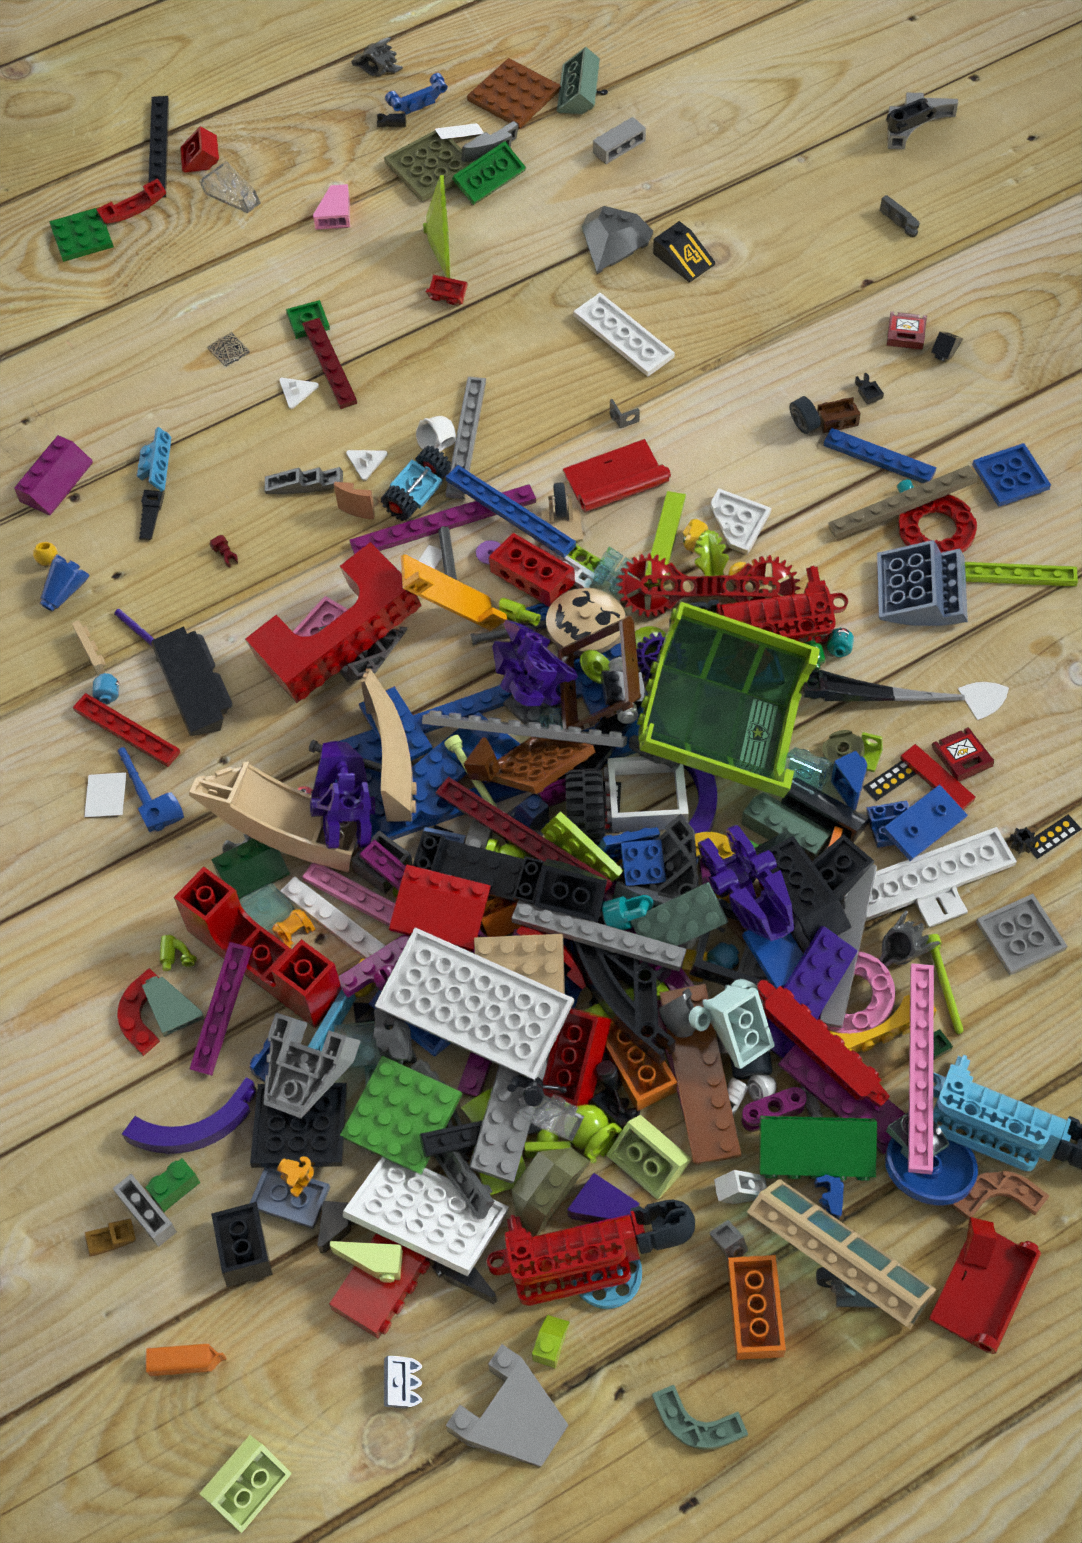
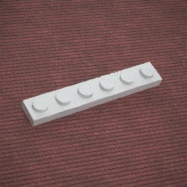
M295 876L280 891L282 896L304 911L364 959L385 947L384 944Z

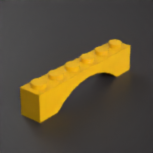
M910 994L904 996L901 1005L888 1020L873 1029L850 1034L831 1033L841 1037L845 1042L844 1045L850 1051L853 1050L855 1052L861 1050L863 1052L869 1051L877 1043H887L894 1036L901 1033L902 1035L910 1033ZM935 1006L933 1011V1020L937 1012Z

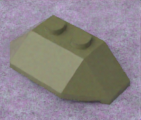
M573 1148L538 1152L512 1188L516 1217H520L522 1227L534 1236L539 1235L591 1161Z

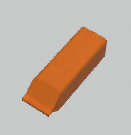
M209 1344L147 1348L146 1372L149 1376L211 1372L221 1361L227 1360L223 1352L218 1353Z

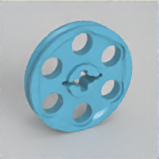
M640 1259L629 1262L635 1264L637 1270L631 1274L630 1280L624 1284L629 1288L627 1295H618L616 1293L617 1286L603 1289L606 1292V1297L603 1300H596L593 1297L594 1291L579 1294V1296L588 1304L602 1309H613L628 1303L636 1295L641 1285L642 1265ZM622 1269L617 1270V1271H618V1273H617L618 1276H619V1275L622 1276V1275H623ZM596 1273L591 1277V1280H601L603 1276L600 1273ZM573 1280L574 1286L577 1285L576 1280Z

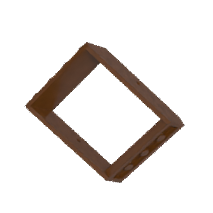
M631 615L558 650V659L574 669L573 652L620 631L625 699L578 720L575 680L561 682L563 729L569 730V727H579L582 730L587 723L592 726L600 722V718L603 716L608 719L616 715L619 709L626 711L634 706L633 702L641 697L635 627Z

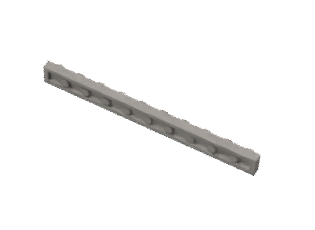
M429 711L428 714L422 717V724L615 747L627 745V736H622L621 732L601 734L602 731L597 729H589V732H584L579 727H569V730L561 729L560 725L550 724L549 727H542L541 723L529 722V725L521 724L519 720H509L507 723L501 722L500 718L490 717L489 720H482L481 716L469 715V718L461 717L460 713H449V716L442 715L441 711Z

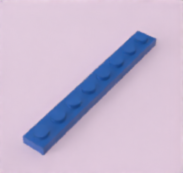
M457 465L446 476L448 483L561 557L565 558L576 547L575 540L461 466Z

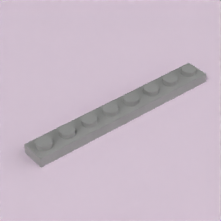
M520 900L512 916V923L550 934H563V938L676 971H680L686 954V949L572 915L536 907L534 904Z

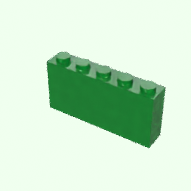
M760 1116L759 1173L763 1174L765 1178L773 1179L778 1178V1175H787L789 1179H800L802 1175L810 1176V1179L816 1180L818 1177L829 1175L834 1178L840 1177V1180H847V1177H856V1180L869 1181L870 1177H876L877 1121L874 1118Z

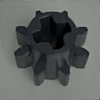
M1027 827L1020 830L1016 828L1014 834H1011L1009 838L1012 842L1010 848L1018 851V854L1021 852L1030 853L1031 847H1035L1037 842L1033 839L1035 832L1031 833Z

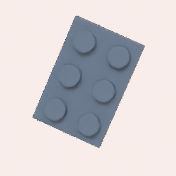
M278 1167L264 1168L250 1203L257 1202L259 1212L314 1229L322 1210L323 1202L326 1200L330 1190V1184L311 1179L299 1197L296 1198L292 1196L290 1191L293 1187H289L280 1178L281 1173L277 1171Z

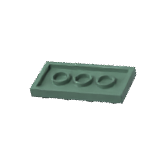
M707 882L648 910L644 917L633 919L631 923L637 935L679 946L728 923V919L710 883Z

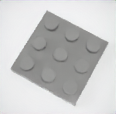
M1034 894L986 914L976 921L1009 975L1061 953L1068 947Z

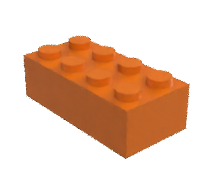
M611 1021L604 1053L616 1065L618 1076L622 1080V1086L636 1111L676 1093L677 1081L666 1061L658 1065ZM643 1034L642 1036H644V1037H650L651 1035H650V1034Z
M776 1255L728 1258L727 1271L736 1360L784 1357L786 1347Z

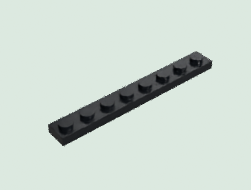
M154 96L151 97L148 183L158 179L166 191L163 197H166L169 97Z

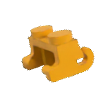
M295 909L286 920L275 923L272 931L280 941L292 948L291 946L294 943L291 940V935L302 926L305 927L304 930L307 934L316 929L304 911Z
M305 1156L300 1157V1161L306 1163V1165H303V1168L298 1166L299 1162L289 1159H283L277 1168V1171L281 1173L280 1178L289 1187H293L290 1191L292 1196L296 1198L299 1197L314 1175L310 1159Z

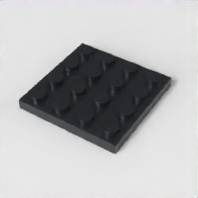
M347 1082L334 1083L302 1118L264 1105L265 1084H258L250 1159L251 1168H276L283 1159L299 1162L298 1166L303 1167V1165H306L305 1162L300 1161V1157L303 1156L310 1159L312 1167L343 1166L344 1138L340 1134L345 1127Z

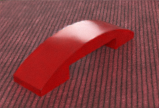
M156 179L144 185L143 191L115 205L111 201L96 210L105 224L126 220L158 202L166 194L164 187Z
M523 925L516 931L520 936L548 934ZM563 944L564 962L571 968L566 976L581 989H584L587 982L576 957Z

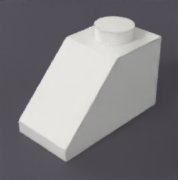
M733 1170L714 1179L719 1202L737 1204L755 1201L759 1193L767 1188L764 1175Z

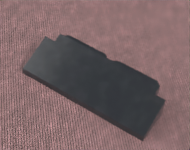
M183 626L153 639L151 645L189 735L195 736L221 731L224 720L222 714H227L228 709L232 708L233 703L220 674L213 672L215 662L204 637L201 634H197L196 631L187 634Z

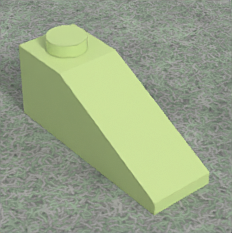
M330 1241V1247L334 1254L373 1277L380 1279V1281L394 1282V1279L400 1280L403 1255L401 1245Z

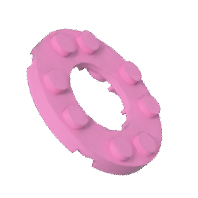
M859 952L854 975L861 976L872 987L873 996L871 1003L863 1011L856 1012L855 1014H845L843 1028L828 1026L827 1030L848 1034L864 1032L884 1023L890 1016L896 997L894 982L887 967L874 956Z

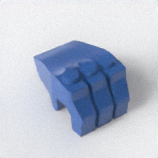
M829 1175L816 1178L814 1187H825L827 1189V1193L822 1194L819 1203L822 1204L823 1210L826 1209L830 1215L839 1220L843 1208V1182H841L840 1177L834 1178Z

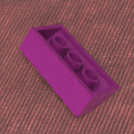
M57 435L14 487L19 502L50 516L92 465L93 460L73 441Z

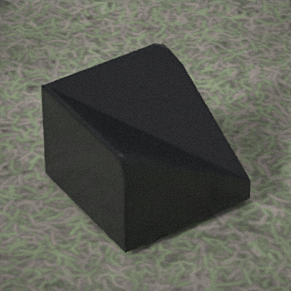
M353 1003L356 1027L374 1026L375 1009L369 1003Z

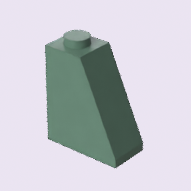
M155 976L146 980V984L142 985L164 1037L205 1019L202 1011L165 978Z

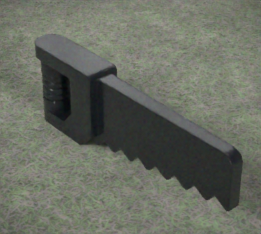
M144 490L141 500L143 509L140 523L141 531L139 532L140 540L152 539L158 513L162 508L165 490L162 492ZM148 498H158V500H149Z

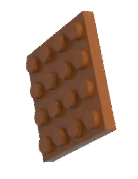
M508 58L467 95V101L508 123L514 121L520 129L559 93L561 85Z
M530 737L497 760L500 769L492 779V782L538 794L551 783L558 781L559 777L566 772L573 770L576 765L586 761L589 756L595 753L594 746L581 742Z

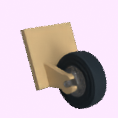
M554 483V495H548L549 511L541 512L542 519L576 542H582L583 533L580 509H572L571 493L565 494L564 483Z

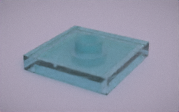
M272 882L239 900L245 912L267 931L275 923L280 922L295 910Z

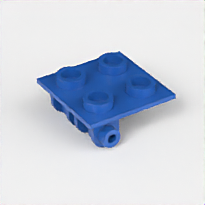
M661 839L620 843L625 886L663 883L666 881Z

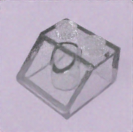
M554 1094L552 1098L544 1095L543 1101L538 1106L533 1107L525 1103L515 1110L517 1114L539 1128L570 1141H573L584 1118L583 1115L576 1112L578 1107L565 1102L566 1100Z

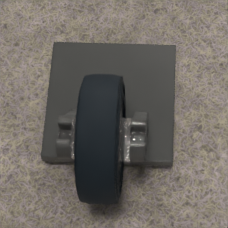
M824 1267L817 1269V1284L822 1287L831 1288V1292L836 1294V1307L880 1308Z

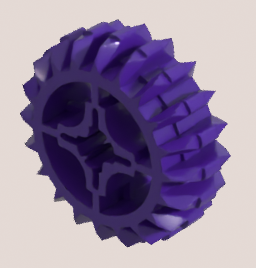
M658 632L657 637L651 633L649 638L643 637V643L638 642L637 644L639 648L636 649L638 669H641L639 672L645 675L644 681H647L649 678L652 679L653 674L650 673L651 668L648 665H652L654 661L657 662L658 654L665 640L661 632ZM674 637L669 648L672 653L667 654L664 664L671 665V663H676L674 668L683 670L687 666L684 663L687 661V657L684 656L686 649H680L682 642L676 644L677 638ZM657 646L655 653L644 655L649 648ZM662 671L658 684L662 686L663 681H665L669 685L671 679L677 681L678 677Z

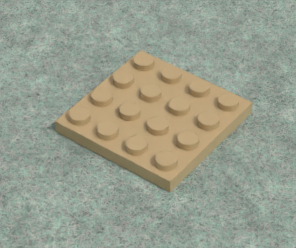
M563 934L474 938L476 955L565 994Z

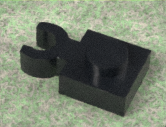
M864 373V380H860L858 376L855 377V384L859 387L858 392L866 404L883 399V391L876 381H869L870 377L867 373Z

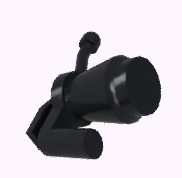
M603 1053L602 1062L596 1068L597 1076L604 1083L607 1091L614 1092L619 1106L618 1112L623 1114L625 1108L622 1106L617 1091L622 1086V1080L618 1076L616 1065L609 1060L606 1053Z
M520 1074L519 1076H514L507 1086L509 1092H514L517 1087L525 1088L523 1098L527 1105L533 1107L538 1106L543 1101V1089L558 1090L560 1093L567 1092V1088L564 1086L543 1085V1081L539 1077L533 1080Z

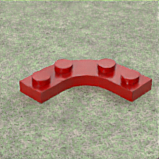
M150 968L127 987L119 1001L117 1010L118 1023L123 1035L143 1056L160 1042L159 1038L143 1023L141 1018L143 1005L148 1000L142 985L146 984L145 981L149 978L157 976Z

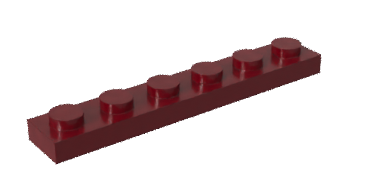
M320 318L302 323L339 408L343 409L357 404V398Z

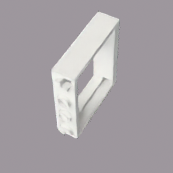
M642 756L608 758V767H604V779H609V781L605 782V793L610 794V796H606V807L611 809V811H607V820L612 822V832L639 831L645 827L648 829L657 827L658 830H664V827L680 814L688 822L683 764H680L679 768L674 770L665 764H656ZM674 772L678 810L618 813L615 775Z

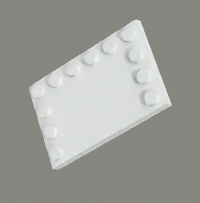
M382 1157L343 1210V1217L468 1276L508 1213L509 1207L494 1200L495 1202L489 1209L485 1219H477L450 1179L427 1168L424 1169L422 1175H419Z

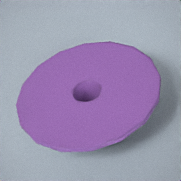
M492 540L481 543L476 549V557L482 563L489 564V556L501 544Z

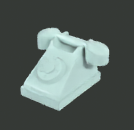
M738 979L731 986L726 985L725 990L714 998L704 999L702 1001L704 1007L696 1006L689 1014V1023L694 1029L704 1031L710 1023L712 1024L733 1060L735 1067L739 1069L774 1047L769 1027H767V1019L756 988L757 986L745 979Z

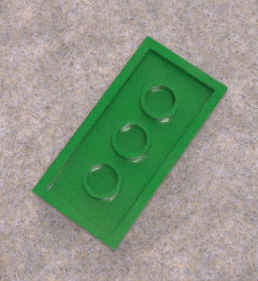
M504 141L454 174L452 180L472 205H475L526 170V166Z

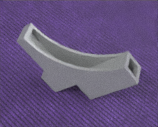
M906 92L904 105L924 98V93ZM926 98L928 104L937 110L931 120L943 117H956L958 99ZM889 106V113L900 107ZM922 124L900 134H894L888 130V149H905L908 137Z

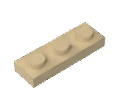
M79 620L73 622L72 625L96 674L98 676L104 674L103 666L106 663L101 654L97 655L96 651H98L94 640H89L88 637L91 635L87 626L82 627Z

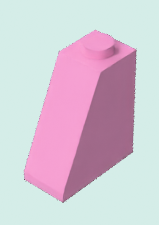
M348 184L330 185L313 214L315 230L350 227Z

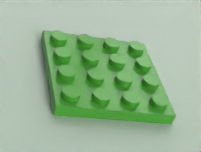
M382 1056L340 1136H343L345 1140L422 1175L430 1157L424 1158L419 1135L446 1128L462 1096V1092Z

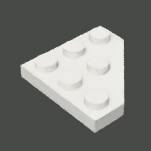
M719 488L710 506L729 547L748 555L771 513V508Z

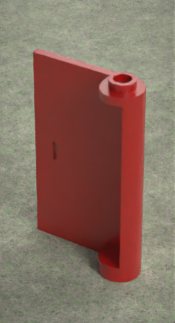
M995 1232L997 1241L987 1269L963 1263L966 1246L965 1240L929 1317V1320L990 1354L997 1353L1041 1256V1251L1035 1243L1025 1241L1016 1244Z

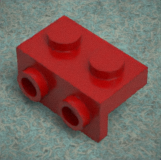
M433 274L429 289L426 288V293L433 301L445 300L451 305L463 304L468 283Z

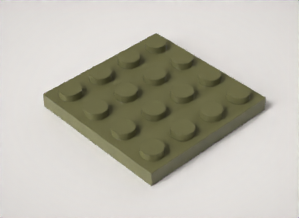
M436 130L384 157V162L422 202L433 197L440 175H444L446 190L455 185V182L452 180L453 175L474 161L463 162L461 160L462 149L451 138L441 139Z

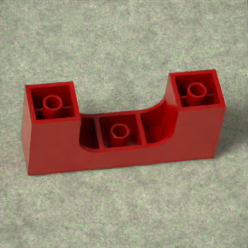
M371 542L340 565L349 587L355 592L358 599L352 607L314 635L299 636L293 633L276 614L245 638L256 659L296 703L305 699L317 687L322 686L326 680L337 674L348 663L354 661L358 655L368 650L380 638L385 637L390 630L400 625L404 619L414 614L422 606L416 594L403 589L402 573Z
M203 866L174 896L187 931L223 959L225 958L229 942L252 948L244 975L316 1028L325 1018L337 995L342 990L335 964L302 939L292 949L256 923L245 912L234 888Z

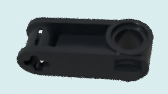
M920 98L887 114L888 130L891 133L900 134L931 120L937 110L928 104L926 98Z

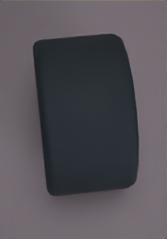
M769 1051L741 1069L735 1067L730 1057L732 1075L735 1079H749L755 1074L770 1075L773 1072Z

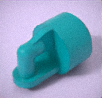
M641 895L631 899H626L622 896L605 901L602 906L603 921L606 926L616 929H630L633 927L631 920L644 917L647 911L652 908L653 899L648 895Z

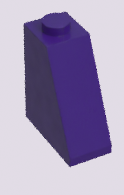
M593 1173L569 1206L567 1212L568 1217L571 1219L594 1223L628 1214L631 1217V1208L638 1207L640 1203Z

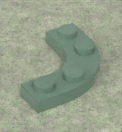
M674 1385L652 1393V1398L665 1427L677 1440L690 1447L703 1450L718 1449L748 1437V1432L739 1412H735L717 1421L701 1422L687 1413Z

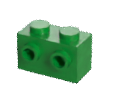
M181 1158L178 1161L172 1162L160 1176L153 1177L145 1188L156 1204L165 1212L200 1184V1181L195 1172Z

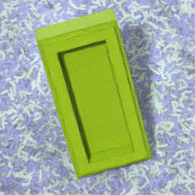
M544 1128L538 1133L537 1142H525V1157L534 1158L538 1152L571 1148L570 1141L559 1142V1136L555 1130Z

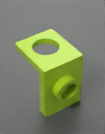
M862 732V740L865 747L863 757L867 762L866 771L875 772L883 751V737ZM867 739H873L877 743H871Z

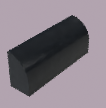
M798 777L792 780L791 789L781 801L783 805L831 832L834 831V827L843 828L842 835L844 834L853 843L870 822V818Z

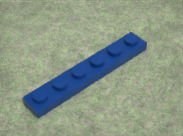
M831 428L824 441L825 447L923 484L931 481L937 467Z

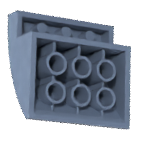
M931 540L877 553L880 620L915 626H942L968 622L965 557L961 549L941 553L935 541Z

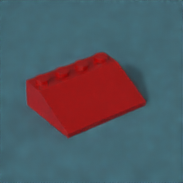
M406 864L389 931L411 936L414 928H417L462 949L474 952V938H477L491 885Z

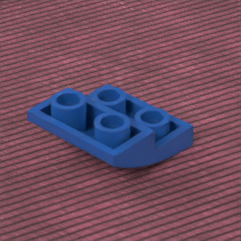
M907 800L866 807L867 816L870 818L869 824L877 848L895 845L882 829L910 807Z

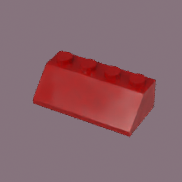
M570 1009L550 1050L543 1078V1085L564 1086L567 1088V1092L560 1093L558 1090L543 1089L545 1096L575 1106L589 1104L593 1098L598 1078L596 1068L602 1062L612 1019L594 1013Z

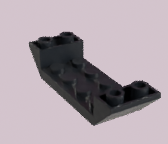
M423 831L412 866L491 885L489 896L517 903L520 900L534 904L545 861L526 856L522 859L447 840L443 835Z
M784 831L754 848L756 855L767 850L773 854L777 867L770 870V872L773 874L781 870L792 904V912L801 924L802 933L809 943H811L820 926H825L837 936L852 928L838 898L793 835Z

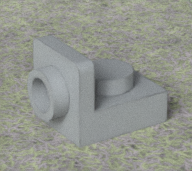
M729 1220L709 1232L713 1241L724 1252L727 1261L731 1257H742L748 1251L744 1236Z

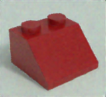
M199 126L180 147L183 172L209 170L213 165L217 164L219 154L216 134Z

